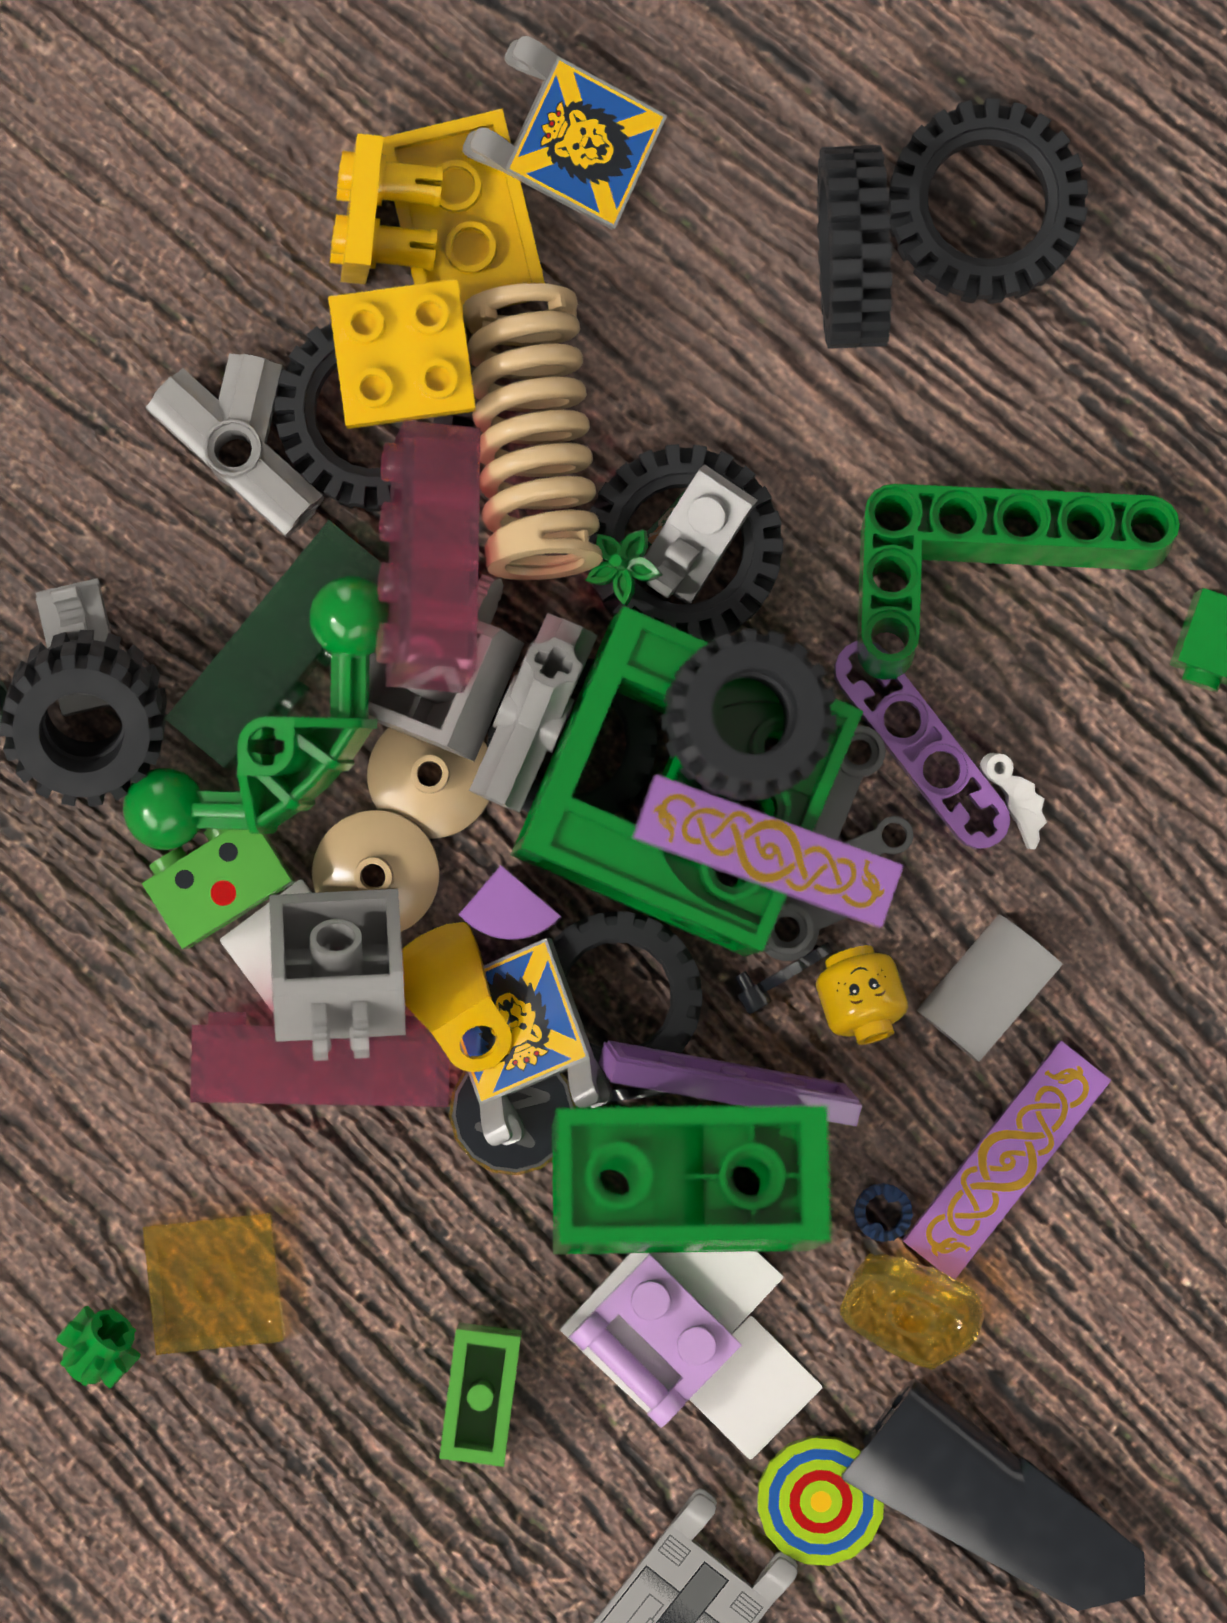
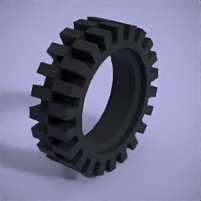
M986 98L984 104L973 105L972 100L958 103L955 110L947 112L946 109H943L933 115L931 122L926 126L921 125L913 133L907 146H904L890 180L888 206L891 219L890 233L891 237H896L899 245L897 251L904 262L908 260L915 268L913 274L922 282L927 279L935 284L936 288L934 291L946 297L950 292L961 296L960 301L973 304L976 299L988 300V304L1002 303L1004 298L1011 296L1017 299L1027 295L1034 287L1038 285L1041 287L1051 279L1075 248L1081 236L1080 231L1086 221L1088 210L1085 207V198L1088 195L1087 180H1082L1080 173L1083 164L1079 154L1072 155L1069 150L1070 139L1062 130L1058 134L1049 127L1051 120L1042 113H1039L1036 118L1025 112L1026 105L1013 102L1011 107L999 105L1000 99ZM981 145L1002 147L1016 153L1030 164L1039 177L1045 195V214L1041 228L1036 237L1023 249L1009 256L984 259L966 255L948 244L933 224L928 204V191L931 179L941 164L951 155L965 148Z
M881 145L821 147L819 152L820 158L818 159L819 175H817V237L819 239V286L825 342L828 349L884 347L889 342V330L891 329L890 311H892L890 286H892V270L890 267L892 243H890L889 235L891 219L890 214H888L889 190L886 188L887 171L886 166H884V153L882 152Z
M332 322L322 329L316 326L306 334L308 340L301 347L296 345L289 355L291 361L287 369H282L278 380L280 386L278 397L275 396L278 434L286 450L285 452L299 474L326 498L330 497L338 501L340 505L352 509L355 506L373 512H381V508L393 507L394 510L408 507L407 503L417 499L422 501L433 494L432 490L441 483L445 485L453 476L452 472L457 464L462 463L467 453V445L469 439L472 438L474 429L473 412L434 417V423L426 441L415 454L401 463L387 468H364L352 465L338 457L325 444L319 432L316 417L318 397L324 382L338 367Z
M679 444L666 445L665 449L652 452L651 449L639 454L638 459L630 464L626 462L617 469L613 478L608 483L605 482L598 492L596 502L590 512L595 513L598 517L600 525L598 531L588 536L589 542L595 545L597 534L612 537L621 544L631 516L643 502L653 495L671 488H688L698 470L704 465L758 501L740 528L743 540L742 562L736 576L724 590L714 597L696 604H674L654 597L635 581L634 595L628 606H625L614 593L613 581L606 585L592 584L595 593L599 595L607 611L615 616L625 606L707 643L726 633H733L747 620L751 619L760 610L775 584L783 553L779 513L774 509L771 502L772 496L766 486L762 487L755 479L756 474L746 465L744 468L733 461L734 457L722 451L720 454L708 451L706 446L693 444V448H681Z

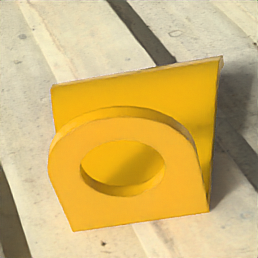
M465 922L445 924L415 938L402 949L404 1004L406 1008L435 1037L447 1057L459 1069L468 1072H480L497 1065L508 1053L512 1035L507 1022L491 999L481 953L470 925ZM475 1026H488L492 1028L496 1033V1040L493 1047L487 1053L480 1056H469L462 1052L460 1042L463 1035L469 1029Z

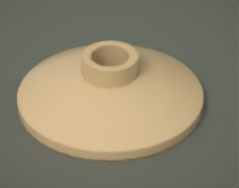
M388 728L376 742L368 763L367 780L372 801L377 810L394 812L410 819L425 832L429 839L454 835L477 820L489 800L469 791L488 747L483 740L475 761H472ZM427 762L438 764L442 770L440 782L431 787L422 785L418 779L419 768Z
M385 810L361 811L340 820L321 840L316 850L312 867L315 893L398 889L401 932L418 922L430 908L437 893L440 877L437 854L425 832L410 819ZM369 864L379 865L385 872L384 884L379 887L368 886L362 878L364 867Z

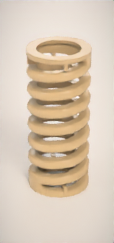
M526 283L488 289L473 295L463 305V317L466 328L474 334L467 345L469 361L476 367L471 375L474 396L479 400L476 404V411L472 413L475 427L483 433L480 435L475 447L478 459L486 466L480 474L479 487L483 495L489 499L482 510V520L487 529L493 532L485 545L486 565L489 574L510 580H544L566 577L591 570L603 561L601 549L597 545L590 543L588 536L598 531L600 527L599 519L593 512L585 510H559L535 514L521 519L507 515L517 508L552 510L575 507L588 503L596 495V486L592 480L578 476H562L577 473L588 468L593 462V454L587 446L577 443H561L585 435L590 428V423L584 413L575 410H561L581 403L587 393L582 381L571 377H560L577 371L583 364V355L576 347L567 344H557L574 338L580 331V323L577 319L578 302L575 292L569 288L553 284ZM521 301L548 302V309L544 311L528 312L513 316L497 315V309ZM498 344L525 346L500 354L490 351ZM501 377L524 380L503 387L494 384ZM504 410L532 412L507 420L497 416ZM507 443L544 444L511 453L500 449ZM513 475L550 477L524 482L515 486L503 482ZM564 553L568 555L544 556L539 554Z

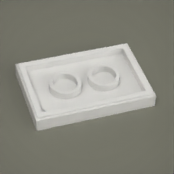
M758 1252L650 1253L731 1334L784 1278ZM649 1253L628 1254L559 1330L573 1342L569 1338L572 1332ZM619 1314L606 1327L668 1390L682 1377ZM588 1347L582 1351L648 1413L650 1408Z

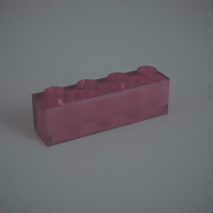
M404 420L394 443L386 442L384 445L381 460V480L391 482V502H384L382 505L379 537L380 541L389 542V562H382L380 567L378 600L389 602L388 623H381L378 629L376 659L377 662L386 663V686L464 693L476 671L481 428Z
M208 1012V1024L192 1025L190 1102L449 1107L451 1105L452 1062L435 1037L414 1015H405L406 1035L369 1037V1058H355L354 1051L351 1049L350 1038L331 1039V1051L328 1053V1060L315 1061L313 1059L312 1040L276 1042L274 1013H272V1025H246L247 1012Z

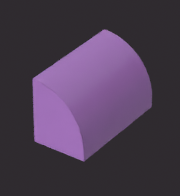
M502 866L495 871L459 914L461 918L480 932L509 940L526 939L541 934L562 918Z

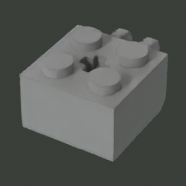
M454 560L448 561L447 565L444 566L429 601L393 587L385 593L392 607L393 624L385 643L370 655L369 719H378L379 724L475 761L524 643L506 631L490 625L498 607V601L501 600V594L503 593L504 585L501 577L499 578L489 573L482 574V577L478 579V583L475 585V590L469 598L464 613L456 612L464 594V588L467 587L470 572L467 567L468 564ZM432 669H433L434 671H433L432 675L428 678L430 672H431Z
M398 889L269 895L272 995L276 1042L312 1040L313 1059L315 1061L328 1060V1053L331 1051V1039L350 1038L351 1049L354 1051L355 1058H369V1037L406 1035Z

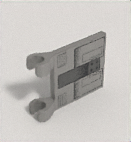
M699 1488L689 1497L668 1528L593 1623H758L771 1605L794 1581L797 1575L798 1564L793 1558L779 1551L768 1562L753 1585L743 1579L693 1539L715 1514L717 1504L714 1496L705 1489Z

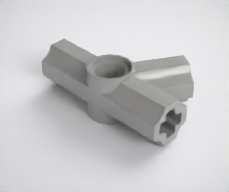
M229 353L219 400L184 368L170 376L155 392L153 398L146 406V410L212 470L218 480L230 486L287 539L297 530H300L315 514V511L323 502L324 496L267 445L275 410V396L278 397L280 388L278 380L282 369L284 370L283 365L262 357ZM239 439L251 444V456L243 465L233 468L219 462V452L227 442Z
M547 613L535 642L531 644L519 674H515L492 726L496 728V731L470 787V792L520 813L546 752L552 753L574 703V699L571 698L598 635L573 622Z

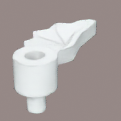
M999 753L987 754L980 762V772L987 780L998 785L1006 795L1005 805L1009 814L1017 823L1026 848L1036 849L1040 841L1039 830L1047 823L1041 811L1044 798L1035 793L1034 783L1022 777L1012 775L1013 762L1008 756Z

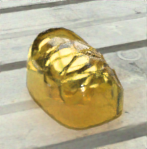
M869 1254L853 1274L840 1306L842 1318L854 1331L893 1355L931 1370L968 1350L976 1341L984 1320L983 1304L971 1287L933 1267L923 1266L916 1262L908 1261L903 1257L897 1258L887 1254Z

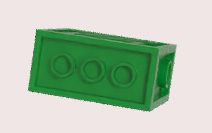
M623 606L608 624L510 856L744 957L763 952L786 898L785 894L736 877L732 887H727L718 881L714 868L634 840L632 836L636 825L571 797L615 692L665 714L667 703L663 701L667 689L675 679L674 675L682 664L695 652L708 644L703 640ZM748 678L734 679L723 685L713 699L712 718L715 729L721 739L732 749L748 755L765 753L766 739L774 740L777 743L780 741L785 724L784 711L778 697L763 683ZM836 699V702L831 704V715L837 716L836 730L829 734L827 742L831 746L826 756L815 765L816 769L806 779L800 781L792 788L767 799L758 801L751 799L759 807L760 813L813 832L863 714V710ZM669 756L661 777L705 792L701 790L703 785L694 778L688 780L680 772L683 765L677 756L672 758ZM719 793L714 795L721 799L727 800L726 795H722ZM730 801L732 803L740 805V802L738 801Z
M828 1105L557 1109L552 1124L553 1255L810 1251L830 1242ZM739 1166L746 1167L755 1173L759 1182V1190L756 1196H745L736 1190L731 1178L733 1168ZM608 1170L619 1172L628 1182L629 1193L624 1196H614L607 1193L600 1185L599 1174Z

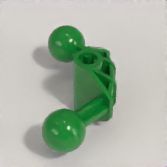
M344 576L334 579L323 586L312 602L310 609L312 633L320 646L331 654L330 718L259 717L249 722L243 728L238 740L237 777L240 791L201 790L190 776L172 768L149 770L147 777L136 784L132 782L127 790V795L124 797L123 816L130 833L145 846L158 850H170L187 844L196 836L200 829L249 830L251 834H274L280 824L298 812L308 811L316 804L315 798L326 790L342 771L350 770L355 764L354 757L371 731L378 729V719H369L370 655L385 643L393 624L392 607L384 591L374 582L363 577Z

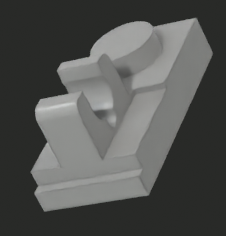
M704 465L701 467L644 557L653 562L663 574L655 580L648 581L647 585L666 598L674 595L684 603L692 604L758 500L708 466Z
M98 578L36 592V602L47 648L51 646L53 636L63 632H67L70 641L78 640L80 630H94V640L105 642L107 634L111 633ZM83 693L70 694L58 699L61 714L65 717L111 706L99 697Z

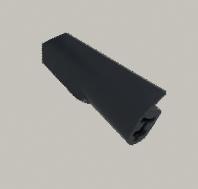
M916 1379L909 1381L890 1403L863 1440L865 1447L841 1473V1477L846 1483L1077 1611L1145 1595V1553L1121 1535L1112 1525L1024 1457L1017 1458Z

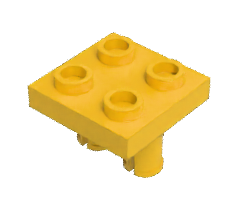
M357 133L354 151L342 150L341 162L339 163L336 200L347 201L348 207L347 215L336 214L330 263L342 264L340 282L366 284L369 270L375 269L376 263L426 268V270L433 271L436 252L434 249L437 241L436 229L421 230L380 225V218H375L376 206H381L382 200L432 205V207H439L443 166L430 167L386 162V155H381L383 136Z
M458 279L328 297L347 429L476 411Z

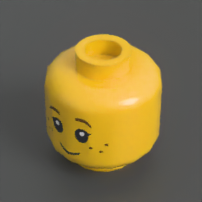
M871 945L849 948L827 958L825 961L827 969L817 978L816 989L831 1031L838 1036H855L858 1045L872 1044L894 1034L892 1024L900 1020L908 1009V1001L893 959L887 954L875 953Z

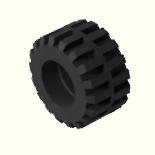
M757 629L741 630L738 634L729 636L726 633L719 636L704 647L702 646L682 664L674 675L675 679L672 685L666 691L663 702L667 703L666 713L662 716V731H668L670 742L666 744L669 754L671 758L677 756L683 765L680 772L688 780L696 779L703 785L701 790L713 796L719 793L726 795L727 800L742 802L745 799H755V801L770 798L806 779L816 769L815 765L826 756L831 746L827 741L829 734L836 730L837 716L831 715V704L836 702L833 687L826 689L822 677L827 673L821 663L818 662L813 665L805 657L809 650L798 642L793 646L783 641L785 635L773 631L766 635L757 634ZM748 678L763 683L775 693L782 705L785 717L782 737L772 749L765 753L748 755L738 752L728 746L715 729L712 718L713 699L723 685L734 679Z
M80 630L78 640L70 641L67 632H63L53 636L49 648H46L41 642L30 650L27 662L21 660L14 671L0 722V736H6L3 750L8 761L18 759L16 775L24 783L31 778L38 781L36 793L47 799L51 792L55 791L63 794L61 804L75 806L77 797H87L89 807L103 805L105 793L111 792L117 801L127 795L131 781L137 784L148 776L150 764L156 765L161 752L167 713H165L167 705L165 688H158L160 674L154 664L144 667L142 665L144 653L134 644L127 652L120 649L121 637L108 633L106 641L102 642L94 640V630ZM77 693L94 695L103 699L114 708L121 719L122 727L112 736L100 741H78L64 735L56 728L49 717L47 708L53 702L66 695Z

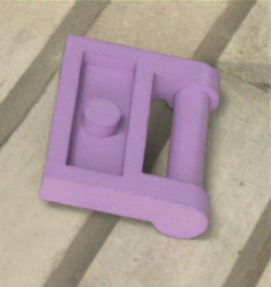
M650 1253L569 1336L582 1351L588 1347L650 1408L647 1415L660 1428L668 1423L685 1403L742 1346ZM618 1314L682 1376L669 1390L606 1329Z

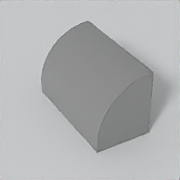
M998 914L916 1011L969 1057L979 1062L1063 963L1022 929Z

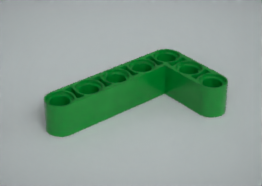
M915 484L883 485L876 489L868 498L861 527L857 635L859 663L865 672L874 678L882 680L896 679L906 673L912 665L920 636L922 560L1148 570L1162 564L1169 555L1179 530L1178 513L1172 504L1163 498L1151 495ZM883 512H895L904 517L908 526L899 531L886 530L878 524L876 516ZM946 515H958L968 521L971 530L963 534L950 533L943 528L939 520ZM1015 517L1025 519L1032 525L1035 533L1027 537L1014 536L1007 531L1003 522ZM1078 520L1086 521L1094 526L1098 537L1091 540L1078 539L1072 535L1067 524ZM1141 523L1152 525L1158 530L1162 540L1155 543L1143 542L1134 535L1131 527ZM883 572L896 573L902 577L906 587L898 592H887L879 588L873 578ZM879 633L895 634L901 639L905 648L894 654L883 653L874 646L872 638Z

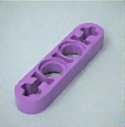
M857 641L847 645L837 656L834 664V679L843 694L854 707L863 710L861 717L871 729L881 736L889 753L953 835L963 845L973 849H984L999 843L1007 834L1010 825V815L998 793L905 674L894 679L901 690L885 696L874 711H871L864 703V700L875 695L874 691L863 680L853 685L846 676L852 669V664L848 658L855 653L857 654ZM872 642L879 651L888 654L879 644ZM876 678L883 688H885L891 680H882ZM895 702L911 704L920 715L918 730L908 738H898L891 735L884 725L885 711ZM935 752L950 754L959 765L958 778L948 788L939 789L933 787L926 781L923 775L925 760ZM970 778L978 786L979 790L967 795L978 809L981 810L991 806L996 813V816L990 821L994 832L989 837L981 831L972 835L966 831L964 825L968 823L970 816L960 802L954 806L951 812L942 802L943 799L959 793L967 785Z

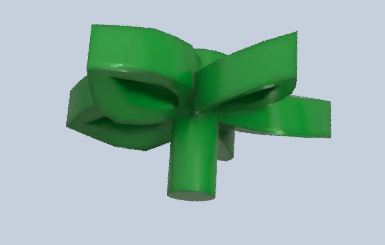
M643 529L628 534L621 544L612 537L597 534L596 545L601 549L603 559L606 561L594 567L585 581L595 585H606L613 581L615 595L625 606H628L635 591L634 578L638 581L647 582L663 575L653 562L643 558L648 548L647 531Z

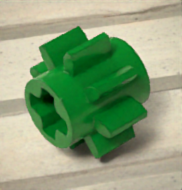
M84 1306L56 1338L57 1342L67 1347L63 1352V1360L60 1364L62 1367H65L71 1377L81 1382L84 1386L96 1384L102 1380L109 1389L113 1388L141 1356L136 1349L131 1347L134 1342L136 1329L132 1327L126 1317L112 1308L94 1313L89 1306Z

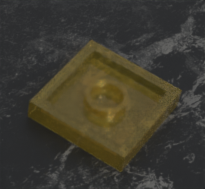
M272 1212L147 1225L143 1227L156 1355L281 1342L285 1340Z

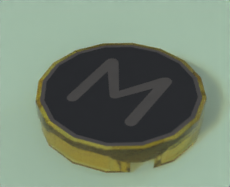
M464 1071L452 1091L449 1118L455 1140L470 1160L493 1173L521 1175L536 1171L552 1161V1124L557 1109L576 1108L570 1092L569 1081L564 1074L559 1073L508 1095V1099L523 1123L524 1137L510 1145H490L486 1141L482 1130L480 1105L468 1071Z

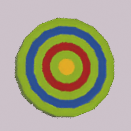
M808 1436L788 1443L769 1461L758 1482L757 1511L765 1534L783 1554L803 1564L831 1566L854 1558L873 1540L883 1519L884 1503L846 1483L841 1477V1473L861 1452L858 1448L837 1437Z

